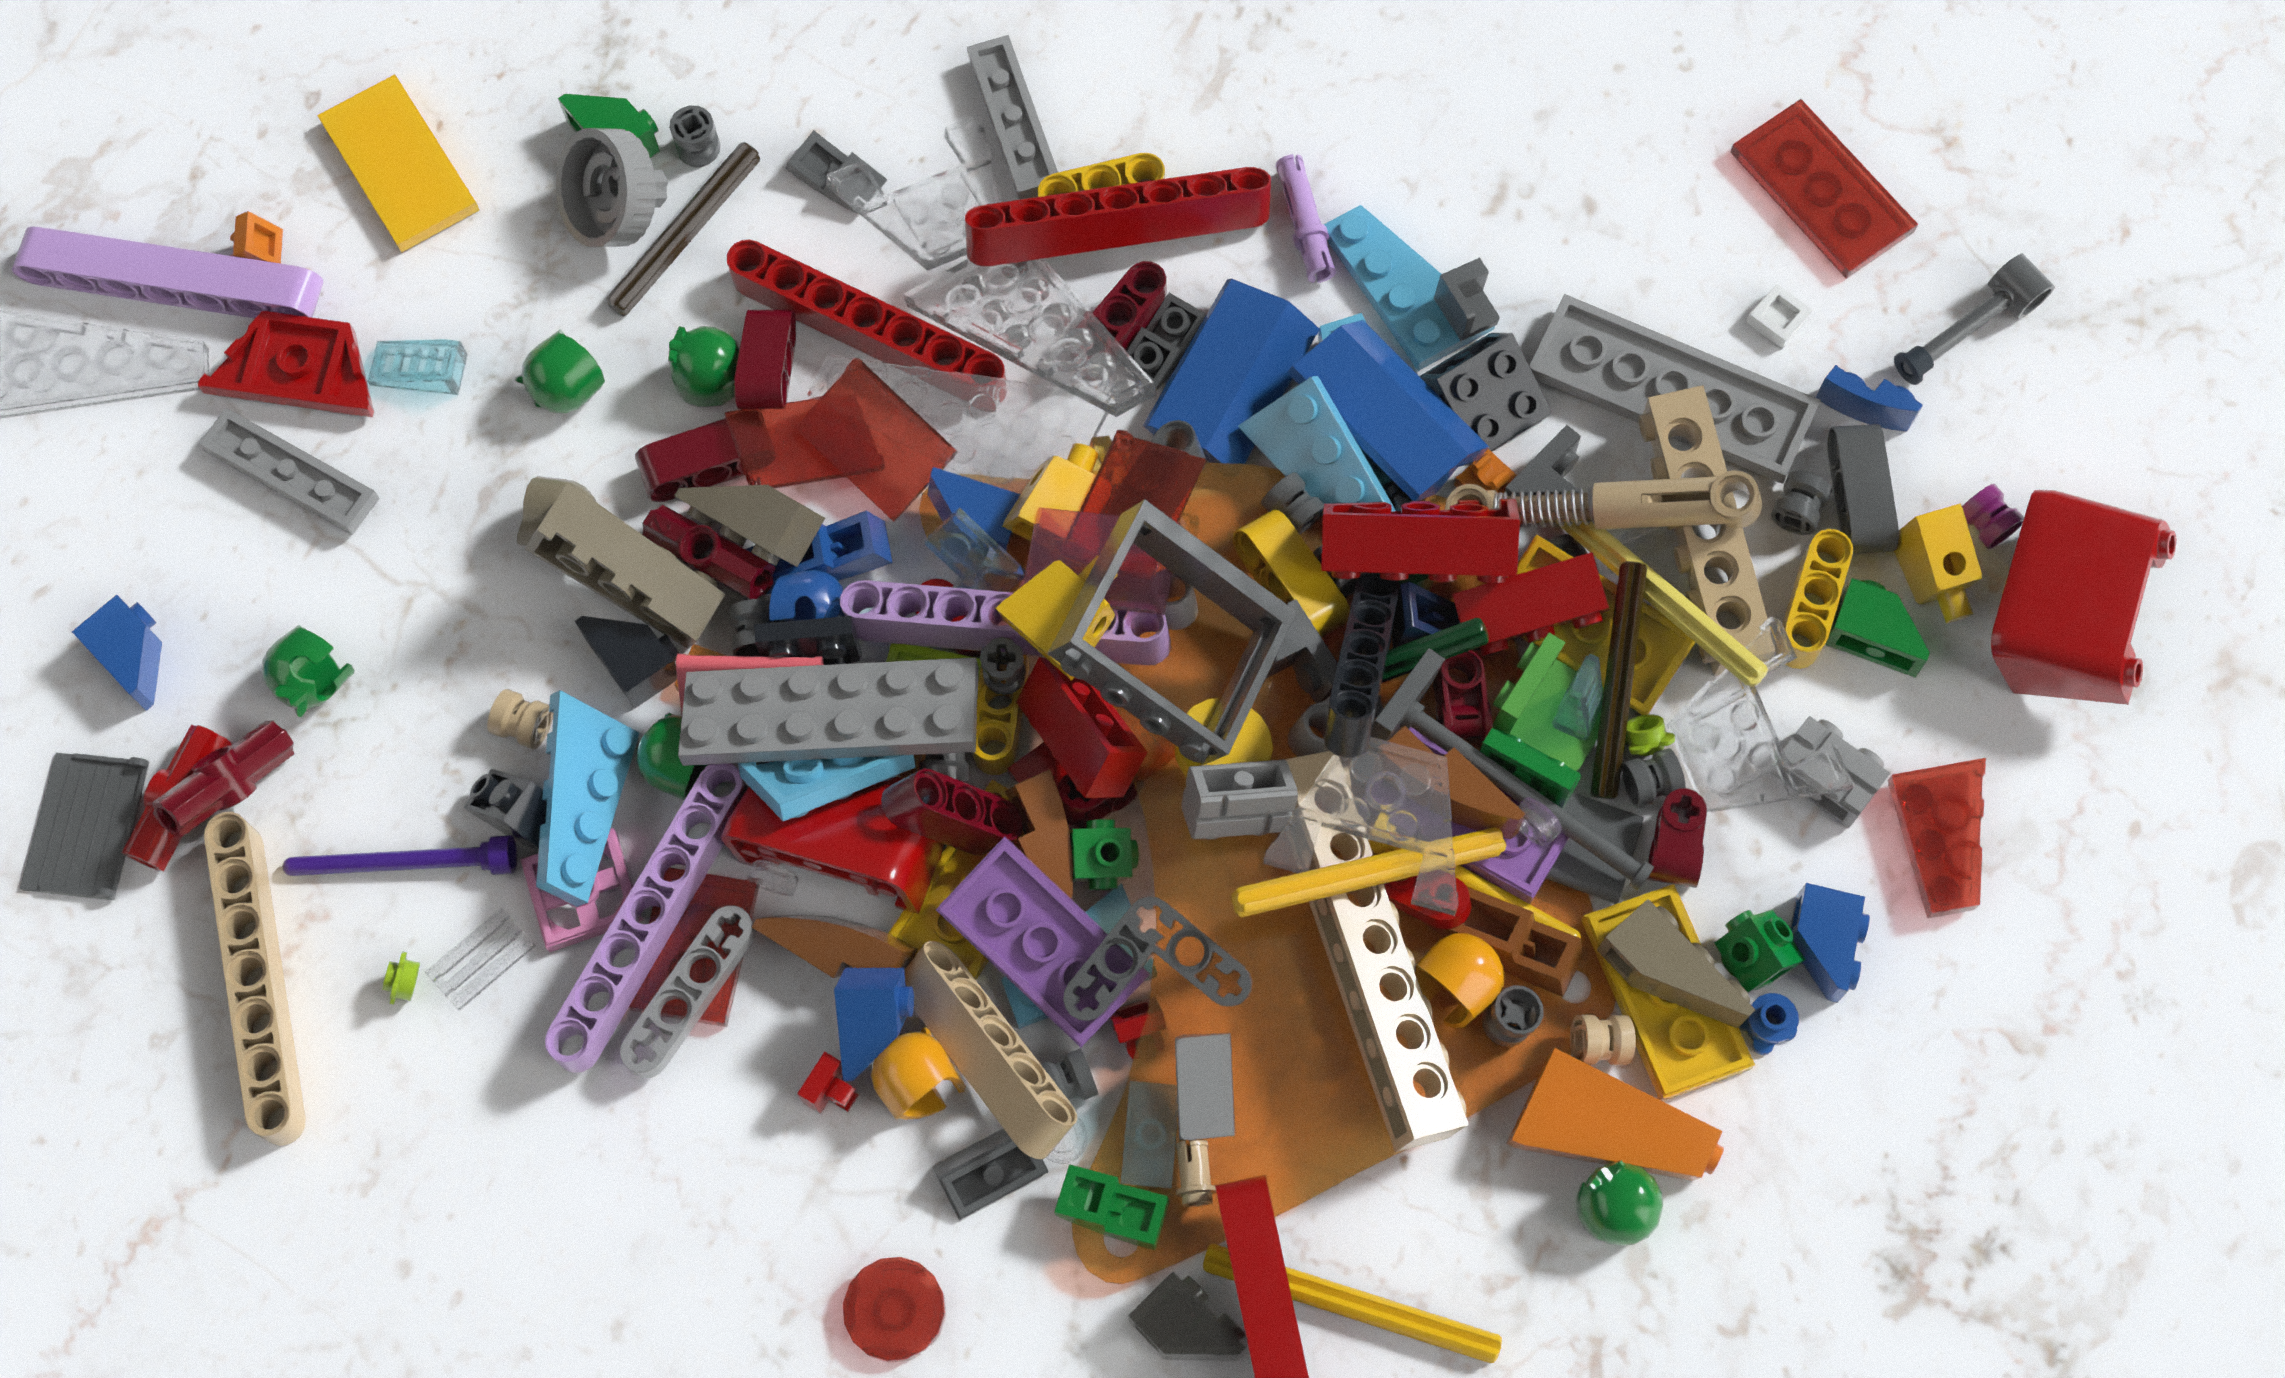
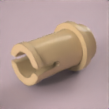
M1200 1139L1190 1140V1145H1187L1186 1141L1178 1142L1175 1145L1178 1153L1181 1188L1176 1190L1177 1197L1182 1198V1206L1199 1207L1212 1204V1194L1216 1193L1215 1185H1211L1208 1141Z

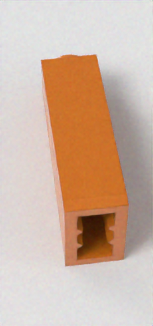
M1556 1048L1548 1053L1506 1144L1517 1149L1603 1165L1622 1160L1624 1163L1642 1167L1648 1173L1690 1181L1702 1178L1704 1172L1711 1175L1716 1169L1724 1151V1147L1717 1144L1723 1131Z

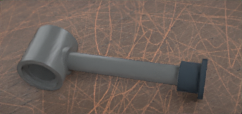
M2023 253L2013 257L1989 280L1988 286L1994 292L1993 296L1923 347L1915 346L1907 353L1899 352L1894 356V364L1897 371L1908 383L1918 385L1922 382L1923 375L1933 368L1936 359L2004 309L2012 310L2018 318H2023L2041 305L2053 292L2055 286Z

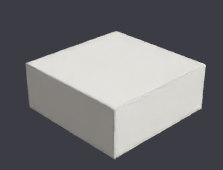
M1776 284L1752 310L1746 323L1783 349L1810 319L1813 309Z

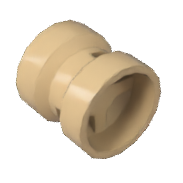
M504 689L497 696L491 707L487 729L489 733L501 738L515 737L520 745L534 750L541 746L552 724L553 712H549V704L539 700L530 703L524 700L522 694L510 689Z
M1595 1015L1575 1016L1570 1030L1572 1057L1588 1065H1595L1599 1060H1606L1610 1065H1629L1632 1062L1636 1048V1035L1632 1020L1626 1015H1610L1606 1020H1599Z

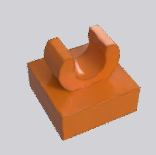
M249 211L236 216L235 232L230 236V240L234 242L233 254L230 256L281 264L283 229Z
M1487 449L1479 460L1474 461L1456 477L1454 486L1457 488L1465 484H1474L1485 490H1496L1497 493L1502 492L1504 494L1506 486L1517 475L1492 451Z

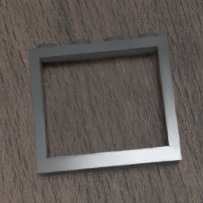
M1143 500L1123 512L1119 517L1047 654L1058 661L1061 668L1067 674L1077 679H1083L1100 691L1101 697L1106 702L1116 707H1122L1138 718L1142 727L1156 735H1162L1179 747L1180 753L1185 758L1205 765L1229 755L1297 612L1148 501ZM1132 544H1135L1253 631L1207 728L1083 640L1091 621Z

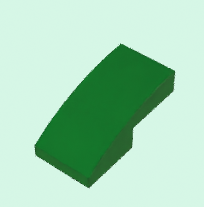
M1069 1164L1054 1214L1100 1234L1156 1250L1170 1202L1168 1196L1120 1184L1116 1176Z

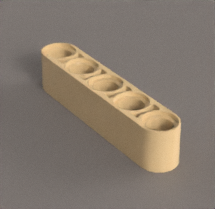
M936 941L926 942L904 970L906 986H912L914 991V1011L936 1040L940 1042L945 1052L1019 1149L1035 1159L1048 1157L1075 1125L1077 1113L1074 1107L957 955L944 944Z

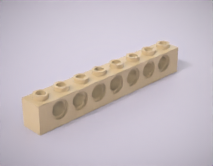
M1330 751L1286 759L1297 787L1298 798L1295 810L1292 811L1293 818L1289 832L1285 833L1299 873L1374 856L1366 836L1367 826L1365 818L1356 808L1350 791V776L1345 766L1341 765L1339 757ZM1315 802L1321 804L1326 809L1328 815L1322 813L1316 807ZM1330 847L1337 849L1344 860L1338 859L1332 853ZM1384 884L1309 901L1394 1151L1399 1152L1450 1138L1468 1126L1466 1104L1463 1096L1456 1090L1449 1071L1447 1050L1438 1040L1432 1023L1430 1002L1425 995H1422L1415 975V959L1412 952L1405 947L1399 930L1398 911L1395 905L1389 901ZM1347 893L1352 894L1358 900L1360 907L1350 902ZM1363 939L1368 940L1374 946L1376 954L1370 952L1365 947ZM1379 985L1385 987L1390 992L1392 1001L1382 995ZM1396 1033L1401 1034L1407 1040L1409 1049L1404 1048L1398 1042ZM1413 1080L1423 1087L1425 1098L1415 1091Z

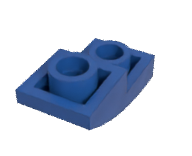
M1837 365L1825 377L1816 395V398L1821 400L1822 403L1848 417L1866 424H1879L1881 428L1907 432L1923 407V404L1918 402L1914 395L1902 386H1895L1887 379H1884L1876 390L1873 391L1866 386V383L1858 375L1846 372Z

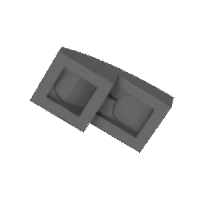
M814 130L785 167L816 191L860 215L888 180L856 154L851 152L849 156L845 155Z

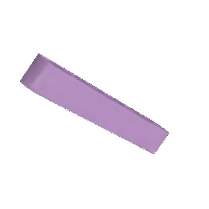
M28 227L25 230L12 267V271L17 277L40 286L248 318H256L262 310L313 317L323 286V279L317 273L299 266L43 227Z
M862 580L849 584L840 596V606L845 616L852 617L858 639L981 651L992 639L1004 637L1012 639L1016 645L1020 646L1023 655L1043 656L1008 624L998 626L1004 620L996 610V607L1013 594L1012 592ZM1106 600L1114 611L1115 616L1095 646L1098 651L1115 663L1155 665L1162 662L1169 655L1171 639L1166 617L1161 609L1144 603ZM866 608H872L869 612L859 614ZM912 612H919L913 617L904 618ZM966 616L960 621L951 622L955 617ZM1145 632H1156L1149 638L1139 637Z
M732 763L710 764L701 772L549 1027L545 1037V1047L549 1055L566 1071L573 1073L584 1072L596 1063L725 844L721 839V835L726 822L748 789L745 781L740 777L738 768ZM729 781L736 784L734 790L725 797L713 796L714 789L722 782ZM708 823L711 825L706 836L700 839L688 838L690 830L696 824ZM677 864L686 866L685 873L680 879L671 882L664 880V874L669 867ZM653 906L661 908L660 915L656 921L645 925L639 923V916L644 909ZM624 949L635 950L634 960L629 965L622 968L613 966L614 958L620 951ZM598 992L609 993L608 1004L603 1009L594 1012L588 1011V1003L593 995ZM575 1035L583 1036L582 1048L577 1053L570 1056L562 1055L563 1044L568 1038Z

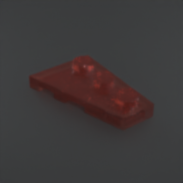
M1986 758L1892 774L1887 780L1927 919L1972 911L1980 905L1982 871L1980 832L1981 819L1984 817L1982 782L1986 770Z

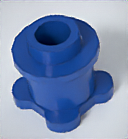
M1767 993L1759 996L1751 1004L1756 1010L1739 1027L1740 1030L1746 1031L1753 1041L1752 1049L1757 1054L1768 1055L1772 1052L1774 1045L1782 1041H1791L1796 1036L1799 1014L1795 1005L1787 997L1778 993ZM1766 1015L1773 1016L1777 1020L1778 1025L1771 1024L1767 1020Z

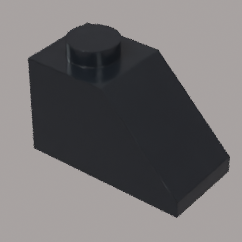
M581 616L574 621L586 642L634 709L677 681L675 661L679 652L666 634L657 638L648 624Z

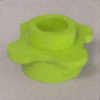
M1641 715L1627 722L1625 744H1628L1631 754L1650 756L1654 752L1663 750L1664 746L1675 742L1674 733L1666 731L1664 720L1659 715Z
M404 951L401 953L399 963L389 961L382 990L391 992L389 1004L395 1005L396 998L411 1001L421 963L406 960L407 952Z

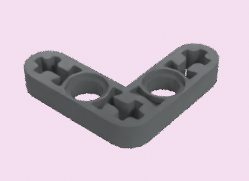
M1147 896L1132 904L1068 983L1064 991L1063 1001L1066 1010L1078 1020L1092 1021L1100 1018L1110 1009L1154 953L1212 1001L1221 1006L1233 1007L1242 1004L1248 999L1252 991L1253 981L1250 972L1244 965L1171 905L1160 898ZM1157 906L1160 907L1162 913L1159 916V920L1169 929H1173L1176 921L1183 925V929L1176 932L1170 938L1165 951L1158 946V942L1165 939V936L1152 928L1146 932L1140 929L1143 919L1139 916V913L1143 908L1152 911ZM1186 937L1199 939L1204 947V957L1201 962L1191 967L1181 964L1176 956L1178 943ZM1116 944L1126 945L1133 954L1132 966L1121 974L1112 972L1107 967L1105 961L1108 949ZM1215 952L1223 958L1221 962L1215 965L1216 968L1227 975L1233 973L1234 970L1241 975L1237 983L1242 988V991L1238 996L1233 993H1228L1224 997L1220 996L1217 991L1220 989L1221 984L1211 974L1207 975L1204 983L1197 978V974L1210 965ZM1096 965L1100 973L1107 979L1117 982V986L1111 992L1107 984H1103L1095 995L1096 1000L1100 1003L1098 1008L1086 1007L1081 1011L1076 1006L1080 998L1075 992L1079 987L1084 989L1091 988L1098 980V977L1090 974V971Z

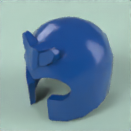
M818 570L801 571L778 576L771 592L769 619L770 621L783 619L798 621L845 616L840 606V596L844 590L843 586L829 573Z

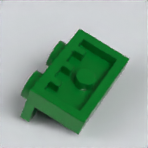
M1492 728L1480 749V752L1562 809L1581 779L1579 772L1568 767L1562 761L1544 754L1526 744L1520 738L1507 734L1500 729Z

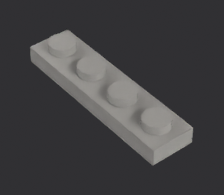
M1009 35L967 46L968 58L1018 199L1038 196L1040 182L1046 176L1058 173Z
M228 408L224 409L198 443L208 454L352 535L380 499L373 489Z

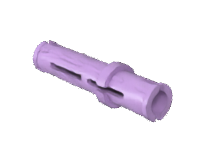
M1293 154L1280 158L1276 162L1275 167L1294 225L1295 234L1292 236L1295 248L1300 250L1303 256L1308 281L1314 283L1317 277L1318 283L1325 282L1336 274L1326 241L1329 239L1327 227L1321 224L1313 193L1305 172L1303 157L1296 155L1294 161Z

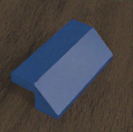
M1227 279L1145 420L1143 427L1155 435L1162 425L1170 421H1186L1193 427L1206 460L1227 478L1237 477L1255 446L1238 425L1283 396L1292 380V377L1287 373L1288 370L1307 353L1319 332V328L1290 301L1235 279Z
M1364 320L1338 327L1293 364L1287 372L1299 385L1310 377H1319L1357 444L1413 501H1419L1435 495L1458 467L1479 460L1489 448Z

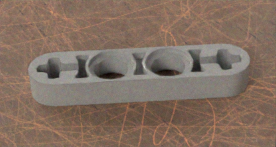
M724 906L711 915L624 1038L620 1047V1056L623 1064L634 1075L641 1078H651L660 1074L666 1068L752 945L755 938V929L752 928V919L744 909L737 906ZM737 920H740L738 925L743 933L739 938L731 935L724 942L722 949L729 955L723 960L714 949L707 947V944L712 941L718 948L725 937L721 926L725 922L733 925ZM702 958L713 960L716 963V973L710 981L697 983L691 980L690 969L697 960ZM673 999L684 1001L687 1004L686 1017L677 1024L669 1025L664 1023L661 1019L663 1006ZM654 1023L664 1034L671 1037L668 1042H665L658 1036L651 1048L656 1054L655 1059L652 1062L643 1059L637 1065L638 1057L634 1050L638 1045L647 1047L656 1035L648 1028Z

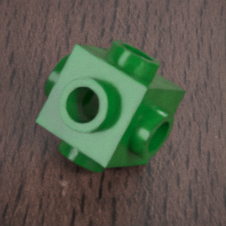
M1099 819L1086 821V829L1069 830L1073 859V882H1088L1089 890L1118 889V881L1133 877L1132 869H1136L1139 862V849L1137 841L1135 839L1131 840V828H1116L1115 820Z
M1773 909L1754 915L1751 910L1744 911L1725 924L1729 932L1714 942L1721 954V961L1725 969L1737 978L1747 993L1771 985L1806 960L1793 941V933L1790 927L1782 918L1775 914Z

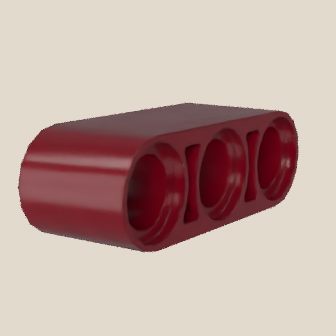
M1142 261L1133 265L1074 333L1070 341L1071 364L1074 375L1080 381L1096 384L1105 380L1121 362L1141 327L1147 329L1167 296V276L1159 264L1152 261ZM1143 287H1152L1156 289L1151 293H1141L1137 291ZM1116 319L1128 321L1127 324L1122 326L1110 324L1111 321ZM1090 351L1101 354L1094 359L1082 357L1083 354Z
M793 309L747 310L735 372V401L738 409L786 408L796 347V317Z
M755 411L739 413L652 442L640 448L635 454V461L647 497L654 502L676 499L675 494L679 488L711 487L768 467L776 459V453L764 419L760 413Z
M924 768L887 787L882 793V809L891 823L972 855H984L990 852L1004 837L1013 841L1022 833V817L1012 802L932 769Z

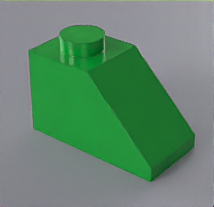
M563 94L558 98L566 121L575 132L585 128L625 129V131H630L641 140L650 158L660 152L654 135L659 131L656 123L645 109L638 112L627 98Z
M1854 578L1850 580L1840 598L1825 645L1916 678L1926 664L1930 652L1899 595L1887 591L1882 584L1872 580L1859 581Z

